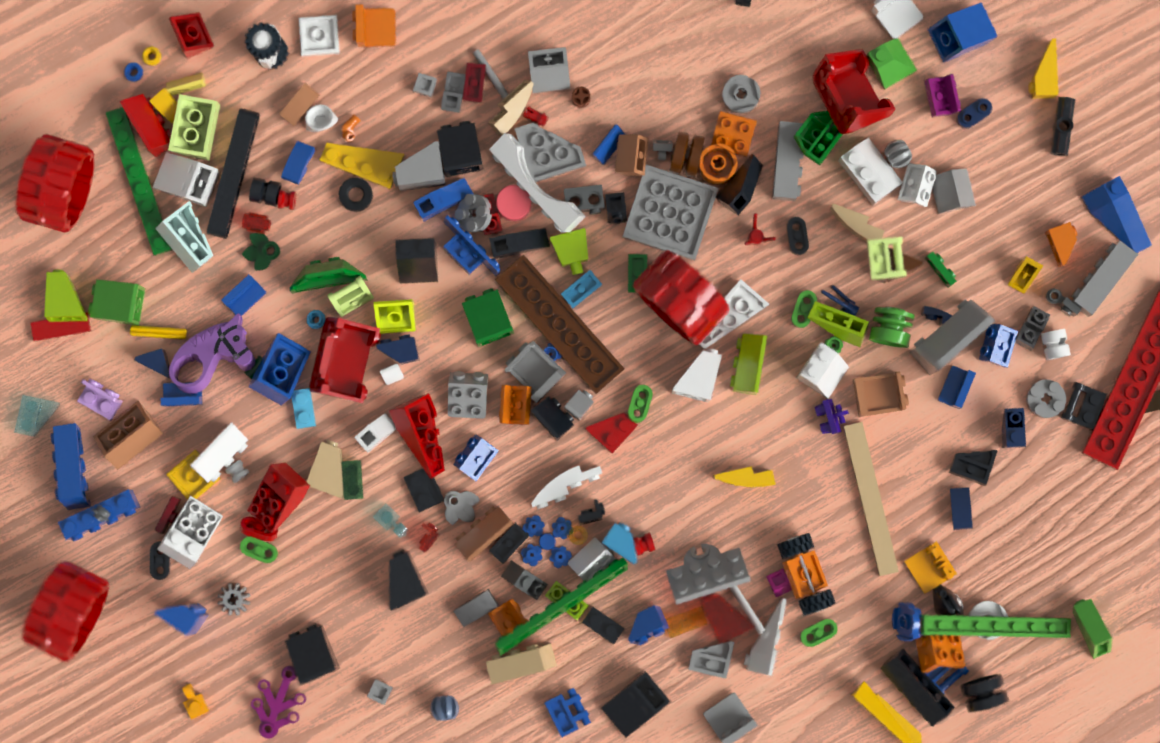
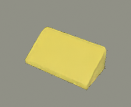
M202 73L166 83V89L172 96L206 86Z

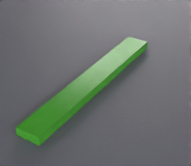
M922 615L921 635L1071 638V618Z

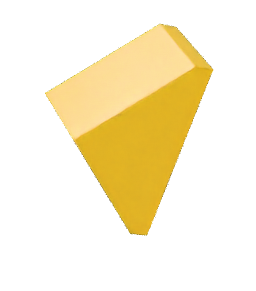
M1027 256L1024 257L1018 264L1008 285L1025 294L1043 268V265Z

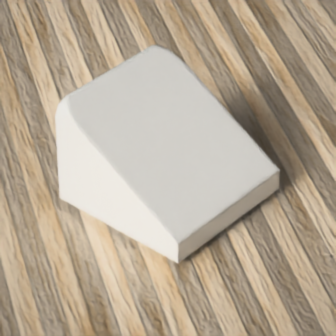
M398 364L380 370L387 385L404 378Z

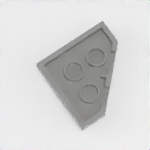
M534 123L514 128L518 142L524 148L527 168L535 182L586 167L581 147Z

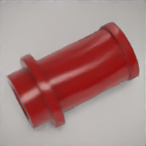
M530 106L526 108L527 110L523 114L524 118L537 123L538 126L544 127L549 118L546 116V113L542 114Z

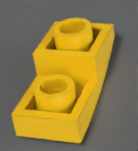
M163 88L150 102L173 124L178 102L166 88Z

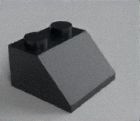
M548 396L534 407L531 412L558 441L574 427L572 423L574 419L568 412L564 414L560 410L562 405L555 398L551 399Z

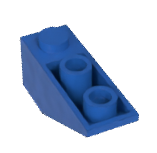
M463 178L435 190L413 203L423 222L458 204L467 194H473L466 179Z

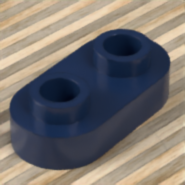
M981 98L963 109L957 115L958 125L963 129H969L988 117L992 112L991 102ZM980 105H985L986 110L982 111ZM964 116H970V121H966Z

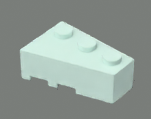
M188 201L163 220L155 229L193 273L213 256L205 234L201 232L198 224L199 220L195 217L191 208V201Z

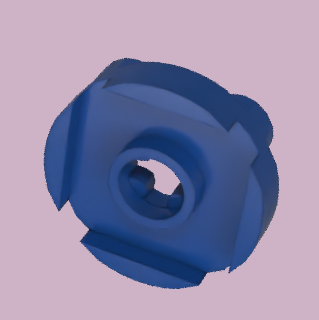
M901 602L898 604V608L893 610L892 626L893 629H897L899 635L896 636L899 640L913 641L918 639L921 634L920 619L922 613L912 603Z

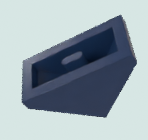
M161 348L135 357L134 360L170 378V365L164 349Z

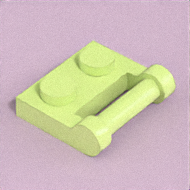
M902 237L867 241L871 280L906 276L901 250ZM888 245H893L896 271H891Z
M361 276L355 278L356 281L337 292H331L327 295L341 317L374 299Z

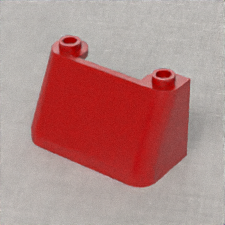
M863 49L825 54L813 73L814 86L841 134H849L886 119L895 111V107L890 99L883 98L879 101L865 75L870 61Z
M326 318L310 379V392L363 403L368 394L366 386L362 384L370 347H374L380 341V328L342 318Z

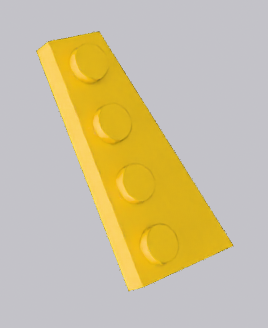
M326 143L320 162L391 190L394 182L392 172H396L395 166L403 161L405 154Z

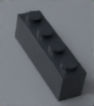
M904 649L890 657L881 667L884 674L897 686V689L904 694L911 705L919 711L924 720L932 727L948 717L954 709V705L925 673L921 672V668Z

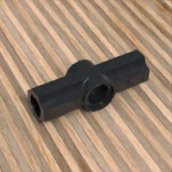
M1071 97L1058 98L1051 154L1055 156H1068L1071 130L1074 126L1075 99ZM1060 122L1066 124L1067 131H1063L1060 129Z

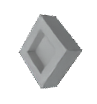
M418 73L413 92L432 97L437 78Z
M375 679L367 697L385 705L393 687Z

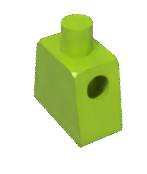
M585 228L550 237V242L561 266H570L573 276L584 273L581 263L588 261Z

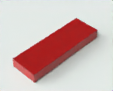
M86 312L87 321L49 322L48 320L30 322L33 341L37 342L91 332L88 312Z

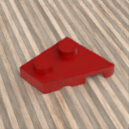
M623 412L587 426L585 430L613 454L638 424L632 422L628 415Z

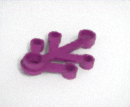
M287 666L282 670L283 680L276 699L272 694L268 680L264 679L258 683V689L263 691L271 709L268 718L262 707L263 700L255 698L251 701V707L256 710L261 720L259 732L264 738H273L277 735L279 728L289 723H296L300 718L298 712L292 711L287 717L276 721L280 712L306 702V695L303 693H298L294 698L283 702L290 682L297 678L293 666ZM287 670L292 671V677L286 676ZM262 682L267 683L266 689L261 688ZM299 695L304 698V701L301 703L297 701ZM255 700L260 701V707L254 706ZM291 714H296V721L290 719ZM267 725L272 727L271 732L265 731Z

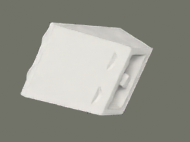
M166 152L153 188L207 207L220 171L201 162Z
M190 496L165 534L157 550L191 569L198 561L223 515Z

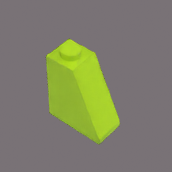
M63 270L46 272L44 317L49 322L87 321V315L69 275Z

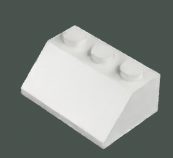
M869 138L853 147L838 160L872 206L903 183Z
M230 423L191 464V468L207 483L210 480L215 482L221 475L219 471L224 466L228 468L235 459L232 457L237 452L241 454L248 447L246 444L248 439L234 424Z

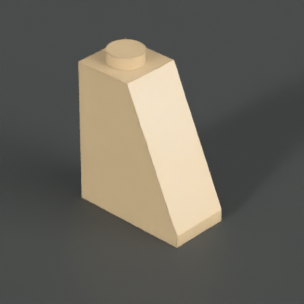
M327 440V443L321 442L307 483L312 488L343 499L345 493L342 449L337 447L338 443Z

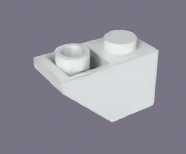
M385 413L357 434L355 439L369 453L393 433L396 427L394 422Z

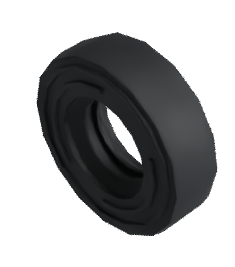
M357 177L349 178L343 182L338 193L343 207L353 212L366 209L373 198L372 188L369 183ZM355 187L363 191V198L358 202L351 201L348 195L349 191Z

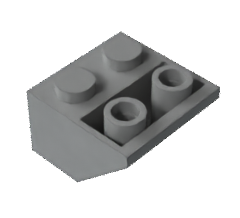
M566 47L528 51L531 81L534 84L532 88L533 93L570 89Z

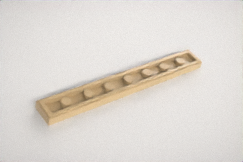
M863 422L843 426L879 576L899 572Z

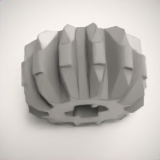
M232 583L228 584V589L222 587L221 590L225 594H218L219 598H223V601H219L218 605L224 604L225 606L221 611L225 612L229 608L228 615L230 616L233 614V611H235L236 615H240V609L245 612L247 609L243 604L250 605L251 603L245 600V598L251 596L250 593L243 594L247 588L243 587L239 590L240 583H236L235 588ZM232 594H235L234 596H238V600L236 601L235 605L234 602H230V598L233 597Z

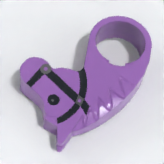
M239 313L229 322L214 325L196 334L177 351L170 364L169 375L182 392L195 394L204 390L210 383L221 359L232 363L235 362L243 371L253 368L255 357L246 346L245 335L247 332L242 327L243 318ZM195 360L203 364V372L198 380L190 384H183L178 381V373L183 365Z

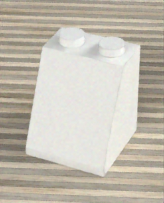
M821 342L815 348L796 378L828 399L849 366L836 351Z
M707 348L706 351H702L674 386L672 394L709 403L722 355H719L718 351Z

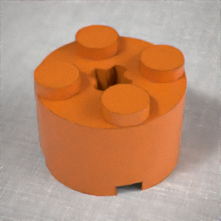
M719 143L708 146L701 154L698 167L699 174L710 184L723 185L734 176L738 165L737 157L733 149L725 144ZM717 161H720V162H721V164H720L721 166H719L718 168H716V167H715V163H716Z

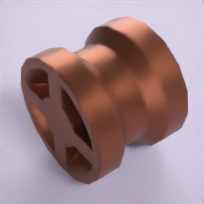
M585 87L574 89L572 92L573 104L578 108H584L589 105L591 99L590 91Z

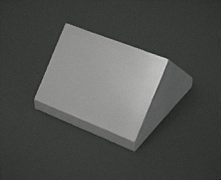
M967 169L949 170L936 175L932 190L938 214L976 206Z

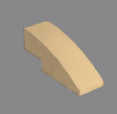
M524 80L497 104L501 111L488 122L496 134L502 136L504 133H507L518 120L531 95L534 85L532 81Z
M836 204L831 206L830 210L837 220L856 237L866 243L868 240L882 239L885 230L868 225L869 216Z

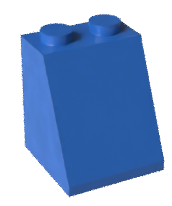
M982 2L951 13L927 29L943 63L988 44L998 37Z

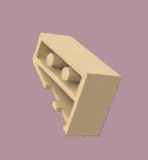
M551 643L539 647L538 644L526 647L527 650L520 651V649L509 651L507 656H503V654L491 656L492 660L486 662L491 684L543 672L557 666Z

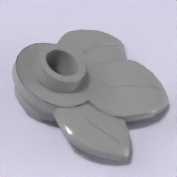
M457 491L448 492L444 497L446 520L452 525L458 519L465 522L474 521L475 513L472 506L480 501L478 496L470 491L462 493ZM453 497L457 498V502L455 504H451V499Z

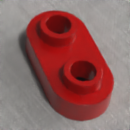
M245 517L241 520L240 531L244 535L268 542L277 538L278 529L274 534H271L254 517Z

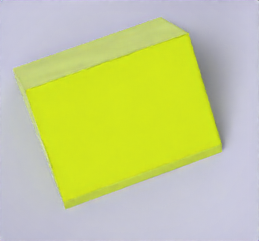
M412 299L374 302L376 326L380 328V334L416 331L414 301Z

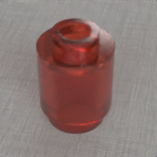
M252 212L249 214L245 213L242 220V228L246 229V231L265 234L266 231L270 230L271 220H268V215Z

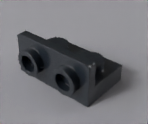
M598 499L594 500L596 508L594 512L592 509L581 511V515H578L580 525L602 520V515H605L603 502L599 503Z

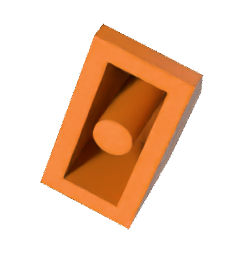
M1070 222L1045 232L1058 267H1062L1067 263L1077 241V230Z

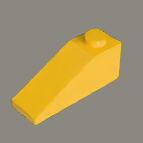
M1052 38L1048 42L1032 80L1029 82V94H1032V99H1052L1059 95L1056 38Z

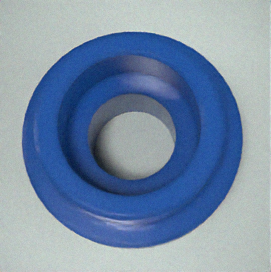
M129 63L124 69V75L131 82L139 81L143 76V68L138 63ZM137 70V74L132 76L131 71Z

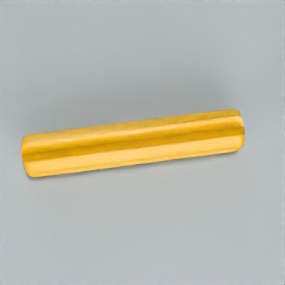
M132 325L130 327V335L186 339L187 330Z

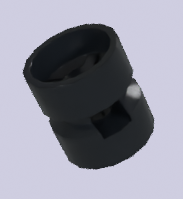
M254 177L250 188L249 201L255 203L264 201L266 205L276 207L278 205L281 183L271 180L269 183H266L265 179Z

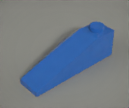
M1120 176L1081 197L1090 214L1097 218L1107 230H1110L1119 241L1123 242L1133 251L1139 253L1152 246L1132 198Z

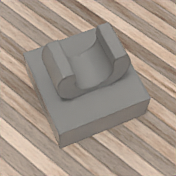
M653 140V151H658V160H666V151L672 152V141Z

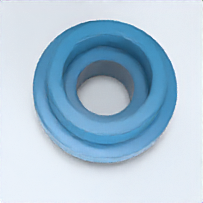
M313 310L308 314L307 324L309 327L319 329L325 324L326 318L323 312ZM319 317V321L315 323L314 319Z

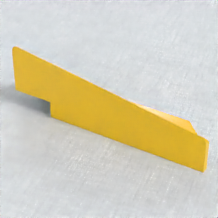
M865 681L851 694L854 699L902 743H922L921 733L879 694L875 695Z

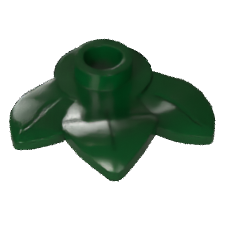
M252 233L249 236L253 245L244 250L242 256L249 261L255 262L254 268L256 271L265 270L269 267L271 261L280 255V247L277 243L269 241L266 235ZM269 248H274L273 254H268Z

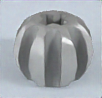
M891 141L885 148V155L894 168H902L910 163L912 153L905 141Z

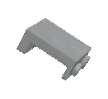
M532 341L529 344L525 342L518 349L519 355L517 357L512 356L506 362L507 367L504 371L506 373L510 372L524 386H531V393L533 394L531 398L537 403L566 372Z

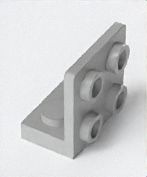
M735 692L703 713L722 743H733L758 726Z

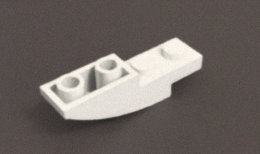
M578 465L560 474L538 493L531 503L532 507L537 506V509L548 506L547 502L554 499L556 503L566 499L565 495L569 494L568 486L573 489L581 486V481L588 479L589 482L600 479L599 475L602 474L600 466L581 472Z

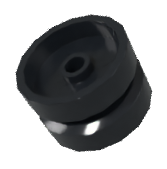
M1001 674L981 677L960 685L964 696H974L965 702L969 713L992 709L1009 701L1007 691L996 690L1004 684Z

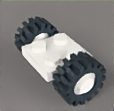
M260 22L258 25L254 24L252 28H249V32L245 34V44L247 50L254 56L256 61L263 68L271 70L272 68L277 69L278 66H283L284 61H287V56L289 55L288 46L281 38V35H279L276 27L269 23L263 24Z

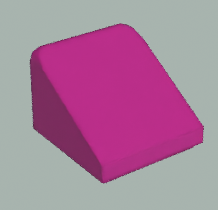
M784 568L766 576L775 597L792 591Z

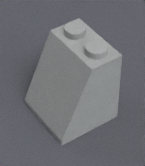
M433 142L395 166L396 172H392L395 187L398 186L400 191L446 185L439 142Z

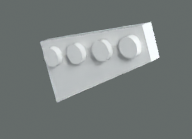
M740 279L724 298L730 306L729 313L699 345L703 349L708 348L763 310L769 303Z

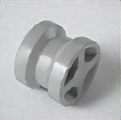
M241 460L233 463L225 470L227 474L231 475L233 483L238 482L249 474V470L243 467Z

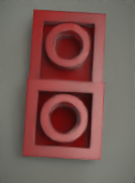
M494 193L482 195L489 200L491 208H489L490 214H492L489 225L483 230L484 236L503 231Z

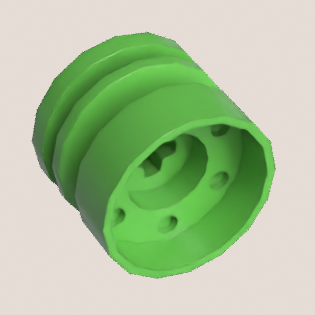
M876 307L874 313L882 317H873V321L881 325L880 327L871 328L869 340L882 345L908 348L911 335L904 332L903 328L913 327V324L906 321H913L915 315L900 308Z

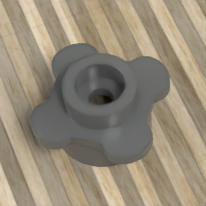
M98 505L95 509L92 508V511L95 512L93 516L100 522H103V520L110 521L108 518L111 513L103 506Z

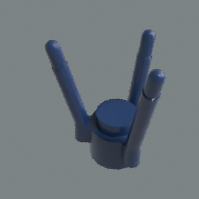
M834 285L831 288L845 302L825 290H821L822 294L841 305L840 311L854 316L857 314L859 307L855 305L856 302L849 299Z

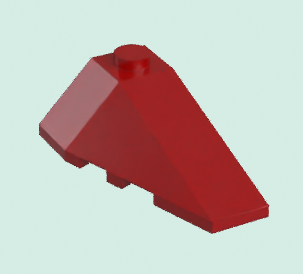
M424 394L389 410L397 431L429 478H434L445 471L442 448L439 446L437 435H440L439 429H436L435 424L437 413L430 394Z

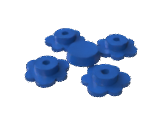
M538 515L526 518L523 530L528 532L530 537L536 535L540 536L539 546L529 544L527 548L521 550V555L524 557L523 562L536 566L538 561L543 558L541 552L544 549L551 550L550 561L553 562L556 568H560L562 565L567 566L568 560L572 557L571 552L566 551L564 546L560 547V549L554 546L556 544L555 537L566 539L567 535L573 534L571 521L559 517L552 524L554 529L552 535L550 533L543 534L542 528H544L545 524L541 522V518Z

